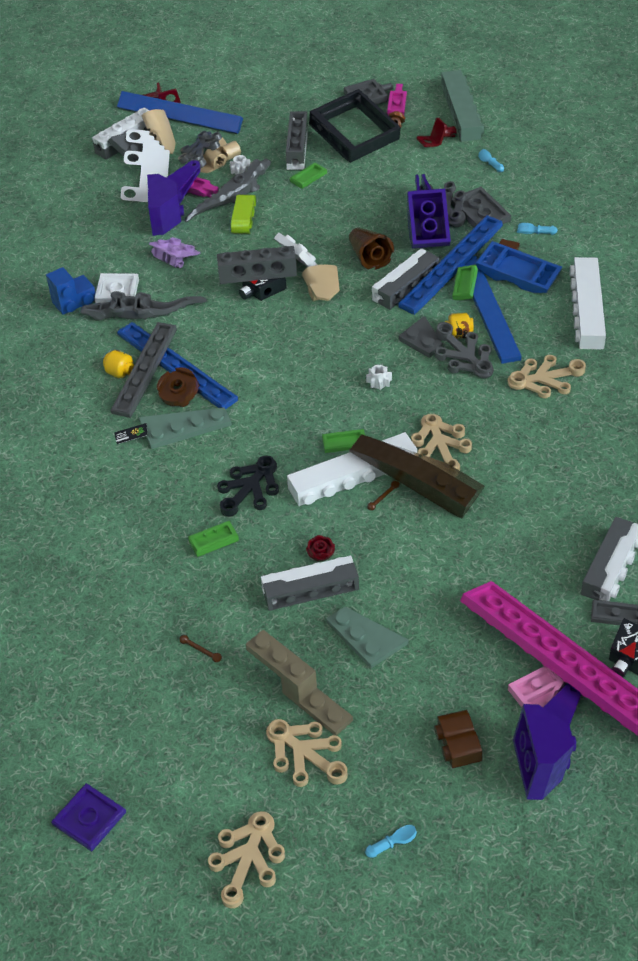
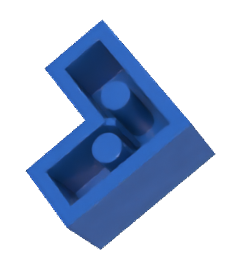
M64 267L46 274L52 303L62 315L73 312L77 308L89 305L95 301V288L84 275L73 279Z

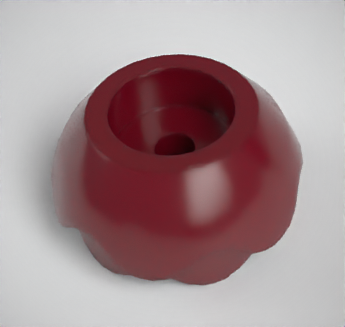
M321 535L310 539L306 547L307 554L315 561L328 560L335 550V544L332 543V540Z

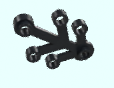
M265 455L261 456L254 465L232 467L230 469V477L235 480H222L218 482L217 488L222 494L228 493L230 489L242 487L233 498H224L220 502V510L224 516L230 517L237 514L238 505L251 490L254 495V508L256 510H264L267 507V500L263 497L259 483L263 477H265L267 483L266 493L269 496H275L279 493V486L275 483L273 473L277 470V463L273 457ZM254 473L251 477L242 478L245 474Z

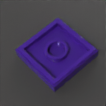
M86 783L51 823L92 852L123 817L126 809Z

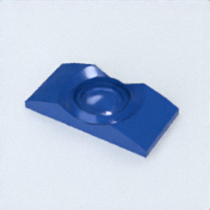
M494 241L489 244L476 262L477 268L493 280H506L516 284L520 289L532 293H547L562 270L561 266Z

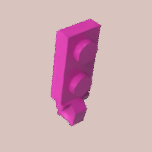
M396 84L395 91H390L387 109L388 116L394 111L401 112L403 116L405 114L407 91H403V84Z
M196 177L188 193L211 198L212 194L218 193L219 188L210 184L209 180Z

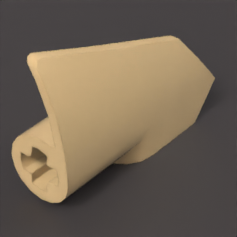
M154 109L143 113L141 116L149 131V135L154 136V140L159 141V145L164 146L165 150H169L170 154H173L176 142L166 112L161 109Z
M222 137L218 141L220 144L219 148L213 151L211 149L205 151L203 157L207 163L201 168V172L210 173L224 166L226 161L241 155L238 143L232 141L227 144Z
M315 265L307 267L302 272V277L308 286V292L313 301H329L340 291L337 266Z

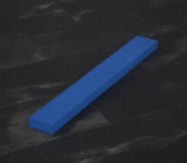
M121 91L117 105L118 108L135 112L142 108L148 110L161 109L166 112L168 119L236 134L240 132L243 121L241 116Z
M486 215L398 303V307L415 315L457 273L458 267H463L503 226L502 221Z
M473 256L464 266L476 265L477 257ZM478 269L473 300L501 364L521 361L520 351L484 273Z
M133 322L117 331L118 336L141 352L150 337L149 333ZM167 348L159 365L169 371V373L176 371L175 368L179 367L191 370L199 382L197 393L218 408L225 407L227 409L238 401V397L173 350Z

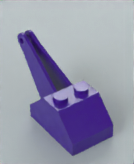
M190 161L167 177L160 174L147 175L148 209L153 236L164 235L181 222V216H184V206L180 205V203L201 172L199 161Z
M416 174V191H408L407 193L408 229L412 249L450 246L451 239L445 189H431L425 174H421L423 190H420L419 176Z
M569 683L544 707L539 704H523L513 736V744L528 800H543L563 780L566 769L570 768V757L572 752L576 750V737L572 736L570 724L581 693Z

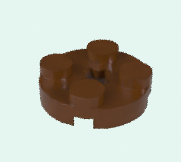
M179 367L175 368L176 371L171 373L168 371L160 377L157 383V390L165 404L185 407L195 397L199 388V382L191 370ZM181 384V387L179 389H174L175 386H179Z

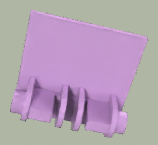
M174 237L169 240L159 239L156 242L149 243V245L153 246L151 252L154 257L163 262L165 261L167 264L170 263L175 268L183 267V257L201 253L195 250L194 246L183 244L180 239Z

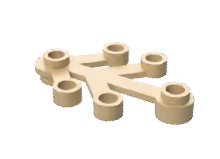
M547 355L537 372L528 375L530 371L537 368V361L535 359H527L521 371H514L508 377V385L515 390L524 388L538 393L541 398L550 397L551 389L547 386L534 384V382L556 388L561 394L570 393L571 385L567 382L557 381L554 378L569 375L582 376L585 373L586 364L580 359H574L570 361L567 368L548 371L550 367L556 365L555 361L557 358L554 355Z
M436 414L423 416L421 419L422 429L419 433H414L411 436V441L416 447H421L424 444V439L430 432L433 437L426 447L420 448L417 453L430 457L435 448L438 447L443 461L460 471V464L456 459L452 458L447 445L459 449L462 453H469L472 450V442L469 439L456 440L441 434V431L450 433L455 438H462L465 435V427L462 424H455L454 426L446 424Z
M276 719L269 724L266 734L268 740L275 744L276 758L273 764L277 772H285L289 768V760L285 757L286 744L293 749L295 773L293 774V782L296 786L303 787L309 781L308 773L305 771L304 758L327 774V779L332 784L338 785L346 781L348 776L347 766L343 762L334 761L330 763L314 751L328 749L332 752L339 751L342 747L340 737L332 735L323 739L300 741L294 736L308 734L312 738L320 737L322 725L319 722H311L307 725L290 726L286 721ZM313 727L319 728V731L311 732L310 729ZM278 730L284 732L282 734H275V732ZM337 741L339 744L331 746L330 742ZM283 761L286 764L283 767H279L277 763ZM335 772H339L342 774V776L334 777L332 775ZM302 775L305 777V780L298 781L296 778Z
M267 812L254 813L249 818L247 825L234 831L229 829L222 830L218 834V840L223 848H230L234 845L235 841L250 836L248 843L225 854L212 853L208 858L209 868L214 872H219L226 865L241 859L231 884L224 887L221 892L222 902L228 908H237L242 904L244 896L241 888L252 862L259 874V881L263 887H271L276 882L274 870L268 868L258 848L261 839H263L269 849L268 853L271 862L281 863L285 859L283 846L277 844L272 834L275 825L274 819ZM265 821V824L260 826L257 825V822ZM225 836L231 837L229 841L222 840ZM275 851L281 852L279 856H273L272 854ZM214 860H221V863L218 865L212 864ZM265 875L272 876L270 880L263 879ZM231 891L237 893L234 897L227 896Z

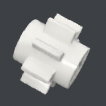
M243 155L235 156L233 161H230L231 174L235 173L237 175L247 170L250 165V159H246Z
M375 365L372 369H368L369 374H366V383H370L371 388L381 390L385 386H390L392 372H387V367Z

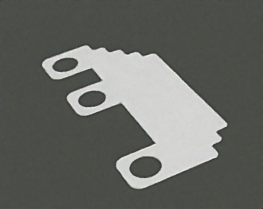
M128 129L126 141L143 144L142 152L126 151L124 154V162L126 164L141 165L140 186L122 187L121 199L148 202L147 175L160 174L164 177L168 176L170 151L165 150L164 146L159 145V141L154 140V136H150L149 131ZM132 132H137L141 137L138 140H132L129 135ZM129 154H136L139 159L136 162H131L127 159V156ZM131 189L135 191L136 195L133 198H128L124 195V192Z

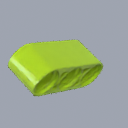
M256 195L236 196L231 220V232L233 234H250L253 223L252 217H254Z

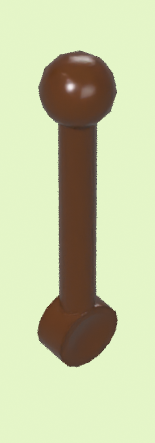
M392 481L391 487L374 502L368 503L367 508L374 510L376 505L391 491L399 488L400 483Z
M187 635L180 636L179 641L182 644L192 646L211 657L214 662L221 661L222 656L220 653L208 651L189 640Z

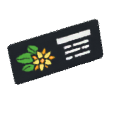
M147 423L114 432L116 443L120 444L147 436Z

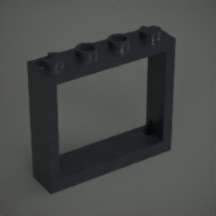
M360 89L315 108L309 114V125L350 163L400 138L401 127ZM355 107L360 109L384 132L356 146L328 121Z

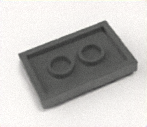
M482 187L465 192L466 200L463 203L462 211L465 213L466 220L473 227L486 215L501 220L503 224L511 221V215ZM452 197L451 205L454 208L456 205L455 197Z

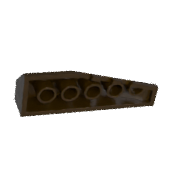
M363 434L360 435L349 450L352 454L461 519L485 487L448 463Z

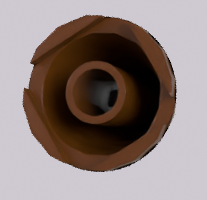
M360 227L353 229L349 234V241L363 267L368 270L375 267V270L390 263L392 252L394 253V245L389 237Z

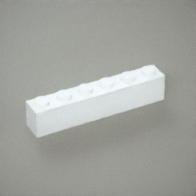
M574 257V265H570V277H573L571 278V290H574L572 291V302H575L573 303V315H577V317H574V329H578L575 330V342H579V349H604L606 332L598 258Z
M406 432L382 440L383 442L417 453L416 446ZM350 452L287 475V482L290 493L298 506L312 504L315 500L325 496L331 497L336 492L344 489L350 490L357 484L371 482L376 477L382 476L385 473Z

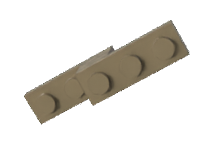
M265 630L259 632L246 643V650L281 677L282 693L332 734L337 736L353 721L351 714L317 688L316 671Z

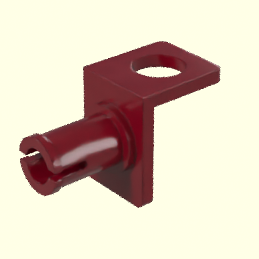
M159 82L155 92L143 94V96L166 100V96L172 94L176 98L171 102L181 103L177 89L162 92Z
M436 118L431 135L417 136L416 139L424 147H437L442 144L443 137H455L457 130L455 126L447 127L440 118Z

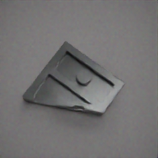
M132 132L129 135L132 140H138L141 137L137 132ZM126 133L112 136L108 140L123 156L126 151L142 152L143 150L142 143L126 141ZM129 154L127 156V159L131 162H136L139 158L136 154Z
M424 316L399 335V341L428 358L435 354L438 347H442L441 340L438 339L432 326Z

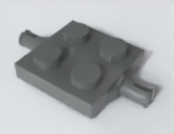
M375 79L344 87V94L346 95L360 89L375 104L388 101V95L385 91L392 90L393 85L391 82L382 85L377 83Z

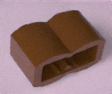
M467 709L437 716L438 725H434L437 740H442L444 744L441 747L444 761H450L452 768L481 762L482 748Z

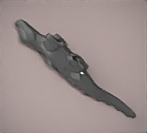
M267 158L262 161L255 159L250 163L247 170L231 178L219 189L218 193L212 194L211 198H206L203 203H199L185 218V222L211 208L230 202L235 203L237 195H246L249 192L258 191L260 185L257 184V179L266 172L271 161Z
M114 291L111 293L112 300L110 302L85 305L81 307L80 312L83 315H90L95 321L110 317L147 319L165 316L187 305L207 302V299L201 296H189L171 302H159L151 300V295L139 292L135 296H125L123 292Z

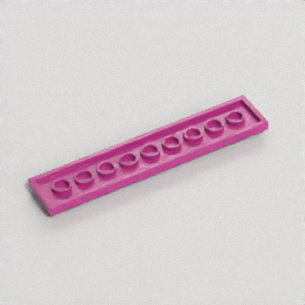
M490 581L463 593L460 601L472 612L478 614L489 625L494 626L503 633L506 638L515 642L526 653L540 661L544 667L552 670L564 682L569 683L581 695L590 699L602 711L610 714L623 727L628 728L638 736V689L494 582Z

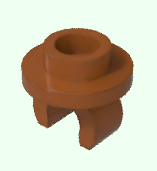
M399 111L389 114V117L402 127V123L405 122L403 114Z

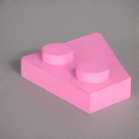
M542 667L508 684V691L521 707H523V704H539L544 707L564 687V681L549 668Z

